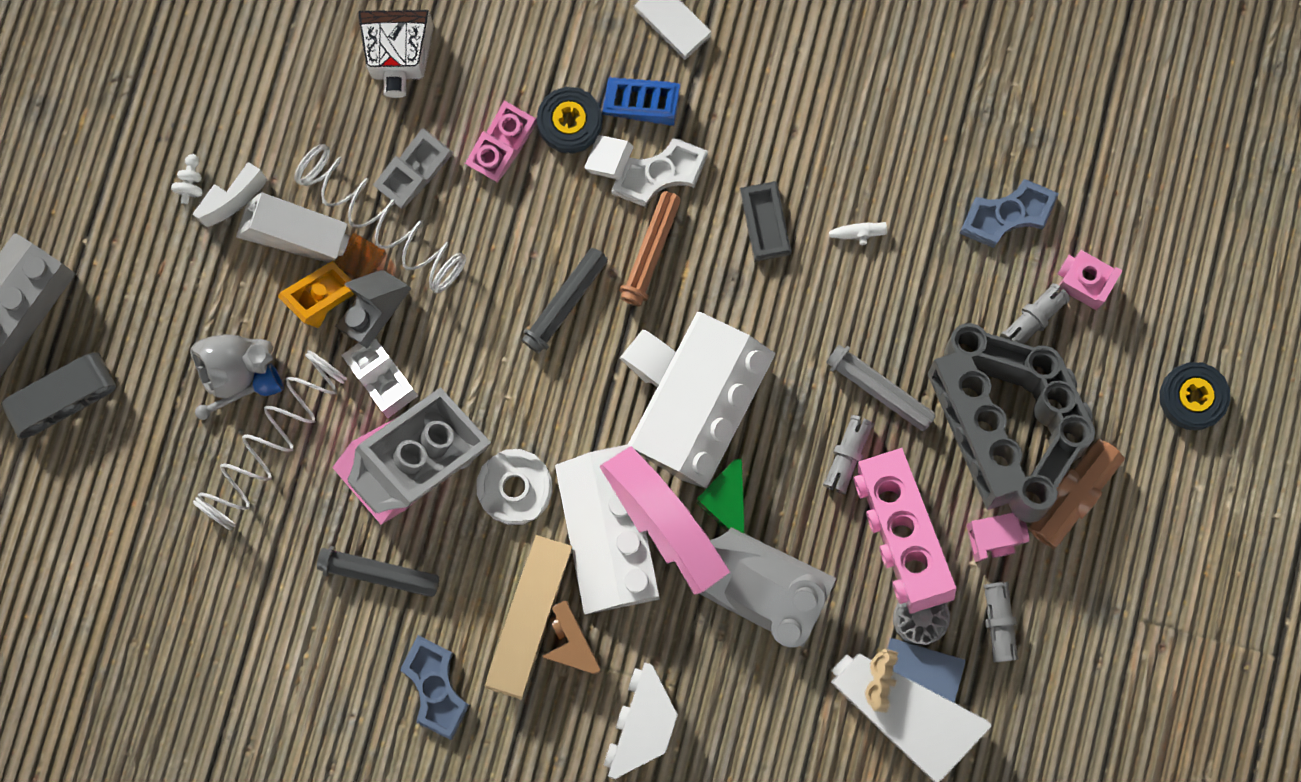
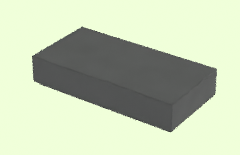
M777 181L740 188L754 262L791 255Z

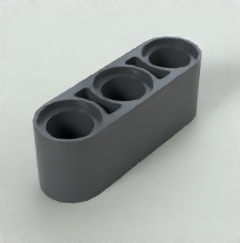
M95 352L72 361L10 395L2 401L1 406L17 437L23 439L49 428L112 393L117 386L101 355Z

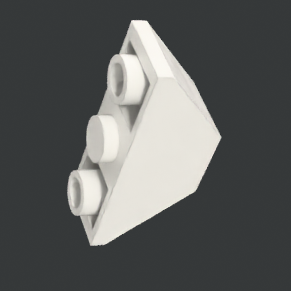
M644 663L642 670L637 668L634 670L628 691L635 694L630 708L622 707L616 725L617 729L623 731L618 745L610 744L604 766L610 768L608 777L614 779L666 753L678 716L653 665Z

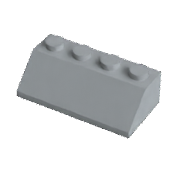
M17 233L12 235L0 252V378L76 275L75 272Z

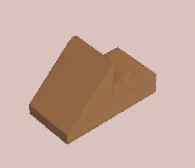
M565 600L553 606L552 609L556 616L550 618V622L558 638L567 637L569 643L542 657L594 675L602 672L568 602Z

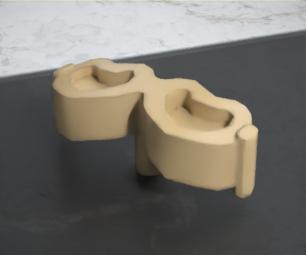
M883 649L870 662V670L874 680L868 684L865 696L868 704L874 711L888 713L890 686L894 687L897 683L895 679L891 678L893 667L898 660V652Z

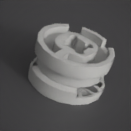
M898 602L893 611V625L896 633L904 641L914 645L924 646L938 641L946 633L950 624V612L946 603L910 614L906 603L899 604Z

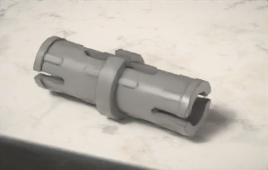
M1053 283L1033 304H1027L1022 309V315L1006 331H1003L1000 337L1025 344L1038 330L1043 331L1049 324L1048 320L1064 304L1070 301L1068 293L1063 289L1058 294L1057 291L1061 286Z
M851 415L843 440L840 445H836L833 451L836 457L826 481L823 483L824 487L832 491L836 485V492L840 494H846L855 467L864 458L861 453L874 426V423L865 418L861 424V417Z
M1009 582L985 584L983 586L988 614L985 625L986 628L990 629L993 662L1019 660L1014 625H1017L1016 617L1012 616Z

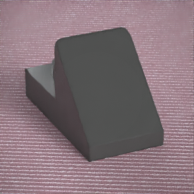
M383 269L344 284L357 297L335 326L342 333L367 349L411 290V287Z

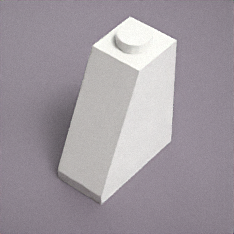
M263 192L247 202L236 235L237 238L327 263L335 260L337 255L342 256L349 240V235L344 234L348 223Z

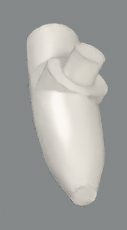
M886 222L842 226L830 231L829 237L859 240L860 245H866L868 238L886 235L887 225Z

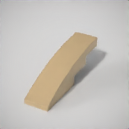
M538 535L535 536L485 684L486 689L522 700L546 634L547 624L553 610L552 607L555 605L560 584L572 553V546Z

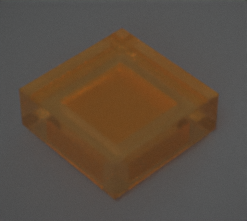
M353 232L348 240L344 254L338 256L335 264L351 276L360 278L376 272L387 253L385 250L378 248L375 244Z

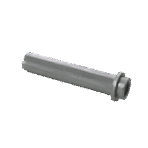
M838 345L826 361L831 366L830 371L834 372L836 369L921 431H925L930 426L936 416L932 410L850 353L849 346L844 348Z

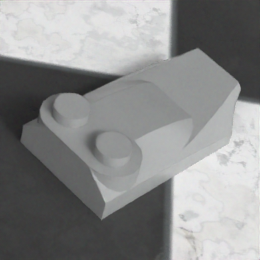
M440 387L357 446L353 467L347 479L348 484L374 513L406 508L458 470L469 467L476 457L487 450L491 442Z
M731 527L725 534L710 540L730 573L699 594L771 631L775 640L786 647H803L825 605L836 578Z

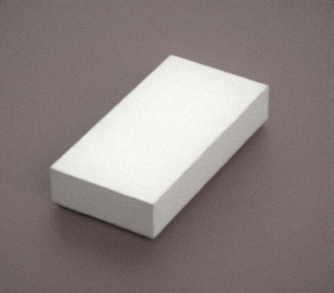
M640 0L634 5L635 11L684 60L711 37V31L680 0Z

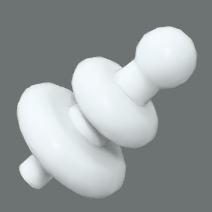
M194 154L186 157V170H180L177 174L178 178L183 180V182L173 183L171 186L174 193L182 195L181 203L188 204L189 197H200L203 193L200 187L194 185V183L201 181V175L195 172L199 164V158Z

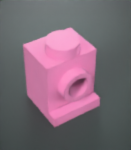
M1080 250L1075 258L1068 255L1057 274L1063 277L1059 284L1061 286L1059 290L1062 291L1064 289L1068 295L1097 311L1107 299L1123 270L1117 267L1113 268ZM1083 270L1095 276L1094 280H1086L1082 274Z
M1014 513L975 520L966 525L975 562L987 559V552L990 551L993 558L1014 554V546L1029 542L1026 522L1019 521V518Z

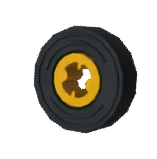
M566 86L552 91L543 99L538 108L536 122L541 138L549 147L560 153L574 154L586 150L595 143L597 136L602 131L603 115L599 103L589 92L578 87ZM569 112L572 117L575 114L579 116L576 118V126L569 128L567 123L565 127L561 125L564 122L563 115Z
M1187 362L1175 367L1164 378L1159 391L1160 405L1165 416L1174 425L1186 430H1203L1217 424L1226 414L1230 404V387L1225 377L1215 367L1203 362ZM1188 387L1192 391L1199 389L1202 392L1203 396L1199 398L1200 401H1203L1202 405L1197 401L1190 403L1187 400L1186 396L1190 394L1187 391Z

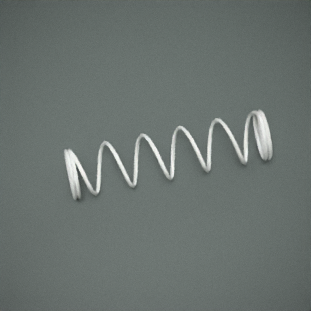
M320 144L307 153L296 169L294 177L296 183L307 186L325 178L321 192L322 202L325 206L341 205L352 198L348 212L349 224L352 227H364L380 218L375 233V242L378 248L388 249L408 238L402 255L403 267L406 270L419 269L436 258L429 277L431 290L435 291V293H441L453 283L466 263V255L457 253L452 256L439 270L433 282L434 271L449 242H446L425 262L415 267H408L405 264L406 252L415 232L422 224V220L398 241L387 246L380 245L378 242L379 230L387 212L395 203V199H392L387 207L370 221L360 225L354 224L351 220L352 208L358 194L368 183V178H365L358 189L345 199L334 204L328 203L324 198L325 187L332 171L342 161V157L337 158L325 174L313 180L327 163L330 156V148L326 144ZM324 150L318 164L307 176L301 179V175L308 163L319 152ZM458 261L452 273L440 284L446 273Z
M310 350L307 351L305 357L313 363L333 391L294 377L286 378V383L289 390L308 412L312 420L274 406L264 407L266 416L289 444L290 449L252 435L242 436L245 446L267 472L268 478L250 473L230 464L224 463L220 465L222 473L244 499L246 507L230 503L207 493H198V497H195V500H193V504L228 530H233L235 523L202 498L204 496L236 509L246 510L250 508L247 497L228 475L224 467L263 481H268L272 478L265 463L245 438H250L281 451H293L291 441L274 421L267 409L283 413L306 423H315L313 413L295 392L289 381H296L333 395L337 394L336 387L324 372L342 384L347 380V377Z

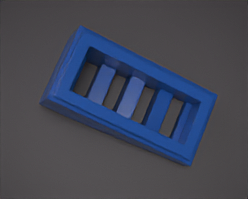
M608 77L602 115L675 126L681 84L666 81ZM617 89L624 90L621 106H614ZM632 91L638 92L636 107H629ZM646 94L653 95L650 108H643ZM660 96L667 97L665 109H658Z

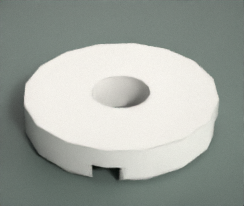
M506 449L497 453V455L493 456L482 466L477 478V496L483 509L494 520L507 525H524L537 519L548 507L552 496V478L546 465L535 454L522 449ZM519 477L524 480L525 490L520 496L509 497L505 494L504 485L509 478Z

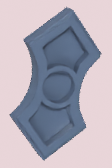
M1024 179L1016 191L1004 198L989 200L975 197L959 234L994 248L1000 238L1013 229L1035 227L1043 230L1059 193Z
M418 635L400 669L412 679L419 692L420 711L416 723L453 740L470 706L458 696L450 680L449 667L453 652Z

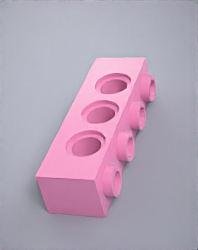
M896 449L859 461L858 476L853 477L854 484L860 499L866 497L871 510L866 511L867 519L872 532H879L884 545L879 546L880 554L886 569L892 567L897 581L892 582L899 604L906 603L909 613L912 614L954 600L956 594L955 583L903 449ZM886 491H892L899 496V499L888 503L881 500L879 495ZM902 525L910 528L913 533L906 538H900L892 530ZM916 560L922 562L926 569L921 573H912L907 570L905 565L910 561Z

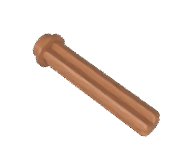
M664 191L661 194L627 284L621 285L619 289L622 293L621 300L628 304L641 306L643 301H647L649 298L646 290L680 205V197L674 193Z

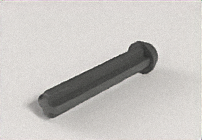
M595 248L589 249L530 330L525 329L523 331L525 336L521 341L536 353L540 354L543 349L547 350L549 348L548 341L607 264L608 258L600 250Z
M330 546L329 549L322 548L317 560L316 569L323 571V576H329L332 573L429 597H434L439 587V576L436 574L336 551L335 546Z

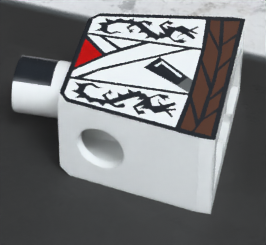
M429 10L358 11L365 61L373 79H384L385 96L392 98L406 96V79H421L425 73L433 32V21Z

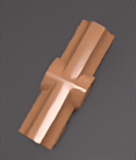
M1099 438L1084 454L1075 469L1071 468L1063 477L1057 487V499L1041 520L1032 522L1028 530L1040 542L1055 549L1063 541L1067 533L1070 532L1079 518L1082 519L1096 504L1103 493L1101 491L1126 458L1112 444Z

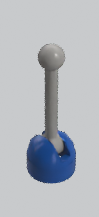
M269 363L267 364L266 373H254L252 385L248 386L244 391L232 397L218 400L208 406L199 405L195 410V415L197 418L205 420L210 416L211 412L253 392H257L262 396L275 395L284 390L282 379L274 365Z

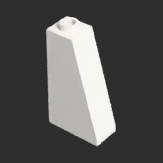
M847 654L831 670L836 675L831 683L933 782H940L992 726L980 716L894 671L891 678L895 679L897 683L894 687L890 686L888 713L874 711L868 704L865 696L868 684L874 680L870 670V662L872 660L861 654H857L852 659Z

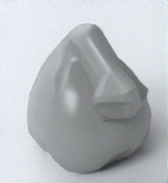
M225 334L204 338L195 342L190 349V353L206 391L215 397L228 398L244 391L253 381L255 372L260 374L266 373L267 364L273 360L271 355L273 345L268 340L248 339L238 335Z

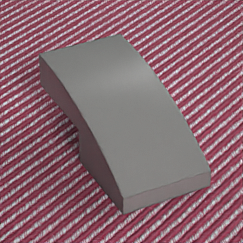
M422 128L400 157L395 156L373 186L390 200L395 199V204L400 208H404L432 180L454 152L429 131Z

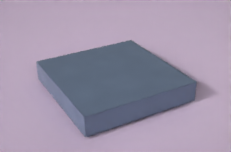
M889 638L887 649L898 652V660L893 667L894 672L953 703L955 702L966 660Z

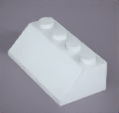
M697 312L627 447L632 446L638 454L678 479L707 488L776 353L750 335L702 312Z
M627 445L589 452L555 465L584 615L660 599L646 531L639 533L599 467L628 448Z

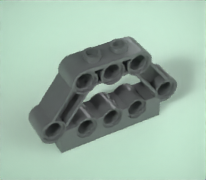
M961 324L953 331L945 347L944 356L934 359L927 375L986 509L989 510L1008 503L1011 511L1021 521L1028 523L1037 522L1046 515L1056 501L1057 487L1071 464L1080 459L1094 440L1095 430L1092 423L1091 409L1087 403L1082 402L1078 394L1074 373L1071 369L1066 368L1062 357L1053 348L1044 345L1028 346L986 333L983 328L976 324ZM959 344L970 346L974 352L962 350ZM1033 366L1041 367L1047 375L1037 373ZM988 376L1022 386L1025 390L1031 392L1036 400L1034 405L1035 417L1040 423L1048 426L1051 433L1049 447L1031 476L1025 477L1020 466L1022 460L1021 448L1006 435L1004 430L1007 422L1006 414L1000 407L993 404L989 397L991 382ZM963 388L974 390L978 397L968 396L963 391ZM1048 400H1056L1060 403L1062 409L1054 408ZM978 422L988 423L993 431L983 430L978 425ZM1064 433L1075 436L1078 443L1068 441ZM993 456L1003 457L1008 462V466L999 465L995 462ZM1026 493L1036 494L1040 498L1041 503L1031 502L1027 498Z

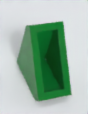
M734 459L697 498V504L727 532L731 527L744 533L742 459Z

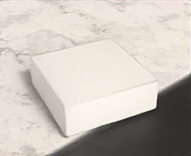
M598 135L584 168L591 174L620 180L634 146L625 140Z

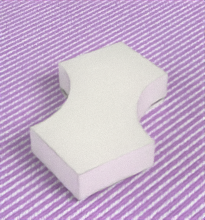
M673 138L668 147L654 157L648 159L629 158L621 179H616L611 190L612 194L647 207L649 201L665 188L677 185L694 188L708 157V151Z

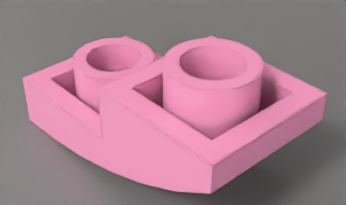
M504 100L487 132H482L465 164L495 182H499L525 144L537 123V119Z

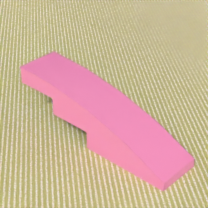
M632 446L599 466L639 533L648 531L666 563L675 561L694 594L702 593L730 573L711 541L684 504Z

